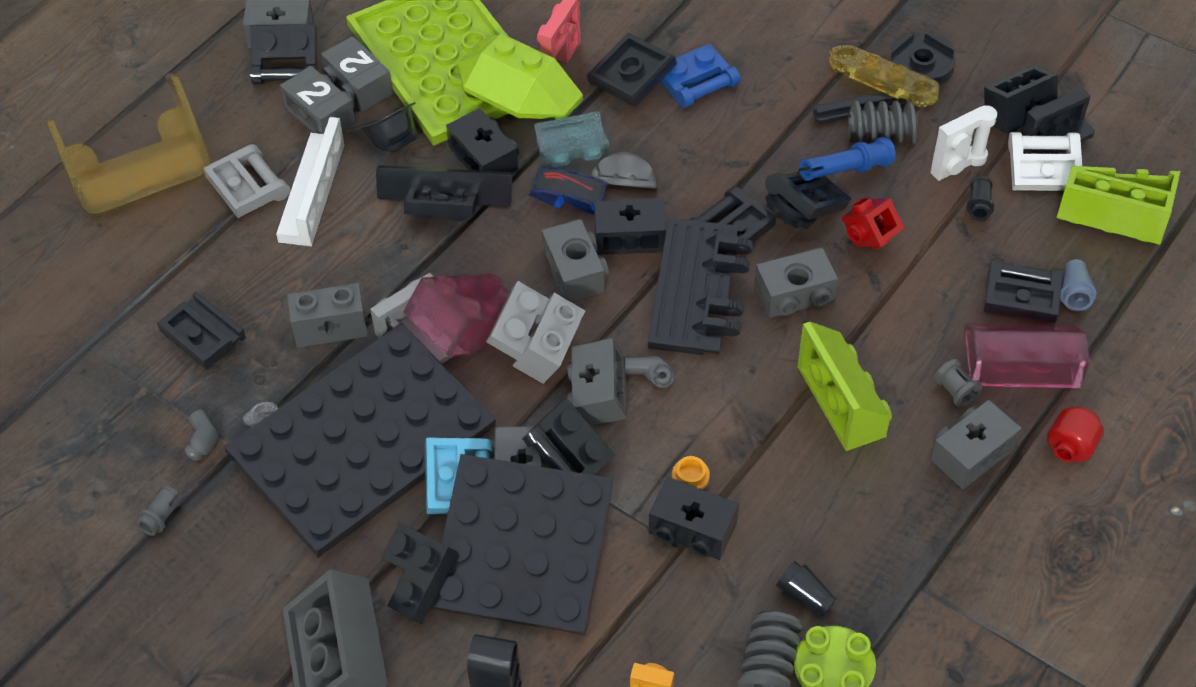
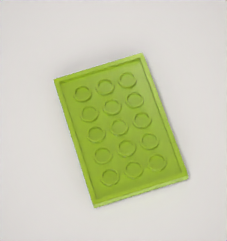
M385 0L346 16L347 26L357 40L390 71L392 88L404 106L416 102L415 105L410 107L412 116L433 146L448 140L447 124L478 108L489 118L493 117L494 119L509 114L465 92L463 89L458 62L477 43L500 33L508 36L480 0Z

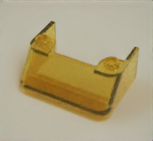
M173 73L165 75L177 107L163 112L158 119L157 128L162 141L102 163L98 162L94 151L87 145L73 144L64 147L54 120L51 117L44 118L65 172L81 206L86 211L94 214L103 213L204 174L203 168L210 165V157L178 75Z

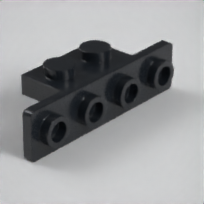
M379 165L376 169L377 198L403 200L404 214L414 215L420 219L445 216L451 220L461 221L473 218L477 205L510 206L512 202V174L509 172Z

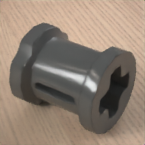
M952 359L937 370L933 380L952 395L953 403L956 407L962 408L979 396L983 386L979 381H973L962 369L963 364L959 360Z

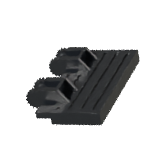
M677 218L668 219L648 338V348L703 355L704 352L719 354L722 337L707 336L706 334L729 337L740 335L741 324L739 322L709 317V314L737 317L742 315L744 311V304L728 299L731 274L716 272L743 274L750 270V261L748 259L719 254V252L746 255L752 252L753 242L747 238L737 237L738 226Z

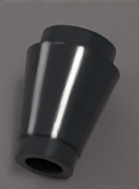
M796 561L787 568L776 584L783 591L782 596L814 613H818L821 617L828 612L837 600L806 564L801 566Z

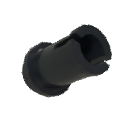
M978 176L970 183L971 199L967 203V212L973 219L982 221L988 219L994 212V203L991 200L993 182L988 177Z

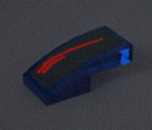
M539 167L529 196L559 209L566 202L595 215L594 201L603 200L608 183L571 170Z

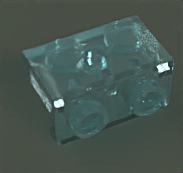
M599 111L534 124V132L542 165L551 164L552 167H561L569 164L571 159L581 157L586 161L595 160L607 152L610 144L608 137H605Z

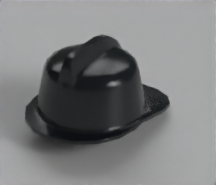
M416 102L384 118L347 129L343 133L362 129L377 148L383 151L399 150L417 138L415 122L410 107L415 105Z

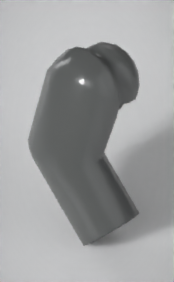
M201 409L189 416V422L194 428L195 433L190 438V443L185 446V454L193 461H200L204 455H209L219 440L216 428L207 413Z

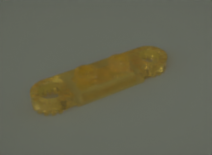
M852 45L836 46L829 52V66L831 69H835L836 72L840 70V73H847V77L897 99L904 98L907 102L911 101L914 106L917 103L918 107H921V104L924 107L927 104L931 106L938 100L939 84L935 80L909 70L903 65L895 64L881 58L877 54L869 53Z

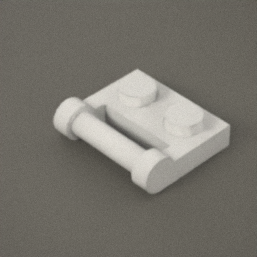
M981 106L939 127L930 172L938 181L950 175H957L970 165L982 166L986 163L988 156L986 149L990 128L996 122L997 111L991 106ZM976 128L975 137H974V141H973V146H970L971 141H972L973 131H974V129Z
M1010 132L1008 148L1011 158L1012 190L1064 191L1071 166H1082L1079 133H1067L1066 136H1022L1021 132ZM1023 149L1066 150L1068 154H1023Z

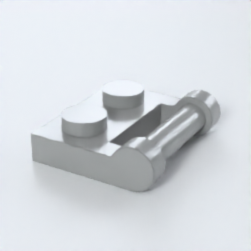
M254 144L248 145L203 168L206 178L237 218L272 200H284L291 192L289 185L285 180L279 179L263 160V154L260 149ZM243 166H252L266 185L260 188Z

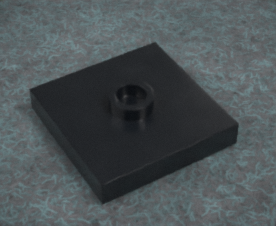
M627 33L586 76L589 83L636 107L677 65V61L674 55Z

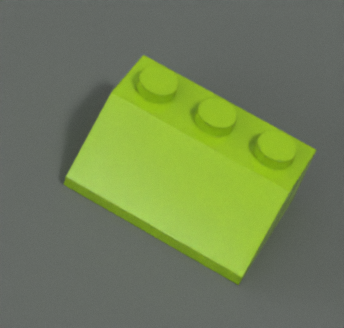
M813 322L804 323L798 368L845 451L885 438L889 421L892 419L890 407L885 400H880L873 379L867 371L864 372L852 344H847L839 331Z

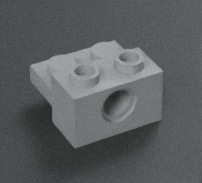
M517 281L512 287L486 342L515 359L513 367L544 384L561 366L585 310L556 293L547 298ZM531 328H533L531 336H529V331Z

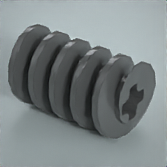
M854 100L848 115V141H850L852 133H856L859 142H863L866 133H869L872 143L878 138L879 134H883V137L890 140L892 135L896 134L899 144H902L906 134H908L912 144H916L917 110L915 111L911 101L906 102L902 111L898 101L892 103L890 110H888L885 101H880L875 110L873 102L867 100L863 110H861L859 101Z
M762 611L752 619V631L748 635V646L745 648V660L742 662V675L739 676L738 687H790L791 681L787 677L793 675L794 667L790 662L796 660L797 652L794 648L799 646L800 637L797 634L803 628V623L798 618L778 611Z

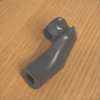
M658 356L625 357V375H644L655 386L660 388L668 387L674 381L673 370Z

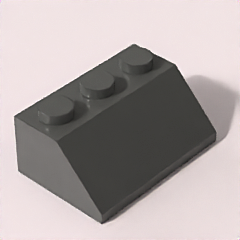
M330 569L282 608L294 687H386L388 685L368 578Z

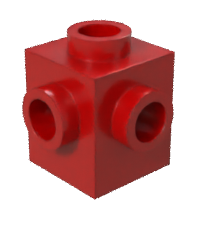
M864 197L851 205L852 210L841 217L847 228V235L856 247L878 249L888 244L892 237L905 229L891 198L871 199L870 197Z

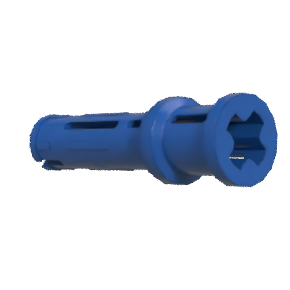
M886 137L877 138L874 143L870 144L858 142L850 150L802 159L799 168L810 167L811 169L800 171V174L804 180L809 181L814 178L853 169L862 173L869 171L873 166L879 165L884 168L894 163L896 152L892 141Z

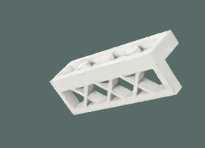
M330 117L324 134L310 133L276 233L278 243L312 247L344 148L340 118Z

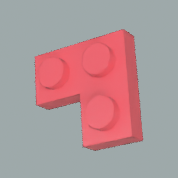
M562 0L560 4L557 3L555 5L551 18L546 25L543 24L537 34L540 52L553 58L556 57L558 61L568 63L581 43L580 0Z

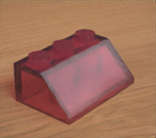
M965 323L969 376L973 381H979L982 386L1082 387L1090 360L1086 334L1075 325Z

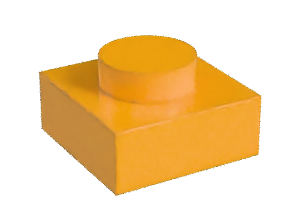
M634 663L630 675V687H674V672L668 671L665 667L655 663H647L645 665Z

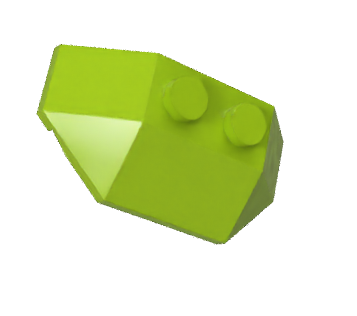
M502 33L477 43L458 62V69L465 92L517 118L544 119L555 117L557 120H565L583 100V94L555 58Z

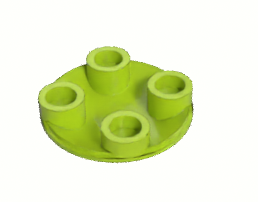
M812 627L807 631L806 636L796 649L797 656L794 661V670L802 687H869L875 676L876 660L868 637L846 627Z

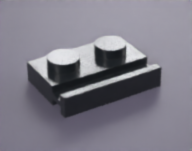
M197 292L193 294L191 301L188 303L184 301L157 322L161 333L206 370L234 348L233 344L239 339L241 341L246 339L244 330Z

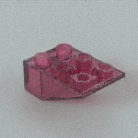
M491 273L421 277L403 313L449 357L469 355L489 345L486 340L510 291L503 286V282L499 277Z

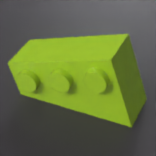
M1071 166L1057 218L1160 245L1172 212L1180 171H1169L1168 176L1148 175L1149 172L1146 169H1137L1136 174H1118L1115 168Z

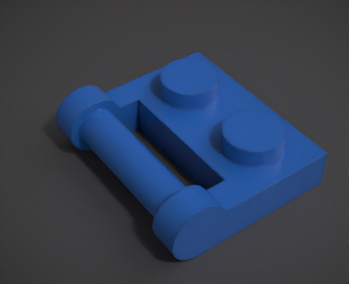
M709 43L677 57V65L660 81L682 108H687L693 105L696 99L725 86L731 88L740 84L741 77L738 70L734 66L730 67Z

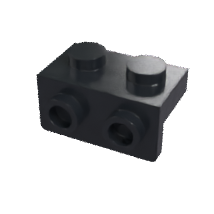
M1080 88L1074 92L1062 94L1049 103L1033 107L1027 113L1022 136H1066L1067 133H1079L1081 143L1093 138L1095 130L1084 120L1091 96L1083 88ZM1030 149L1034 154H1057L1064 151L1058 149Z

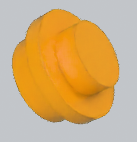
M687 456L679 460L673 467L672 479L703 490L709 483L710 471L700 458Z

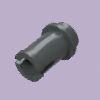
M162 486L147 508L141 509L137 513V527L151 536H154L157 532H162L165 528L164 522L177 505L182 502L181 495H177L174 499L178 492L172 487Z

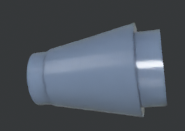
M1078 259L1071 260L1065 265L1060 299L1070 310H1086L1093 304L1097 292L1085 262Z

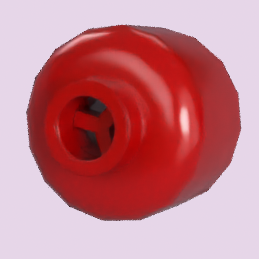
M1083 406L1068 407L1058 414L1047 433V442L1058 459L1064 462L1081 463L1088 461L1094 454L1104 436V428L1098 415L1089 408Z

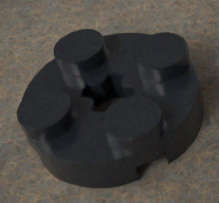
M925 33L924 38H914V34L903 36L892 47L889 71L900 81L910 86L931 82L938 86L942 85L953 75L956 60L953 56L954 49L949 42L934 34ZM924 59H928V62H919V61H918V60H921V61H922V60H924Z

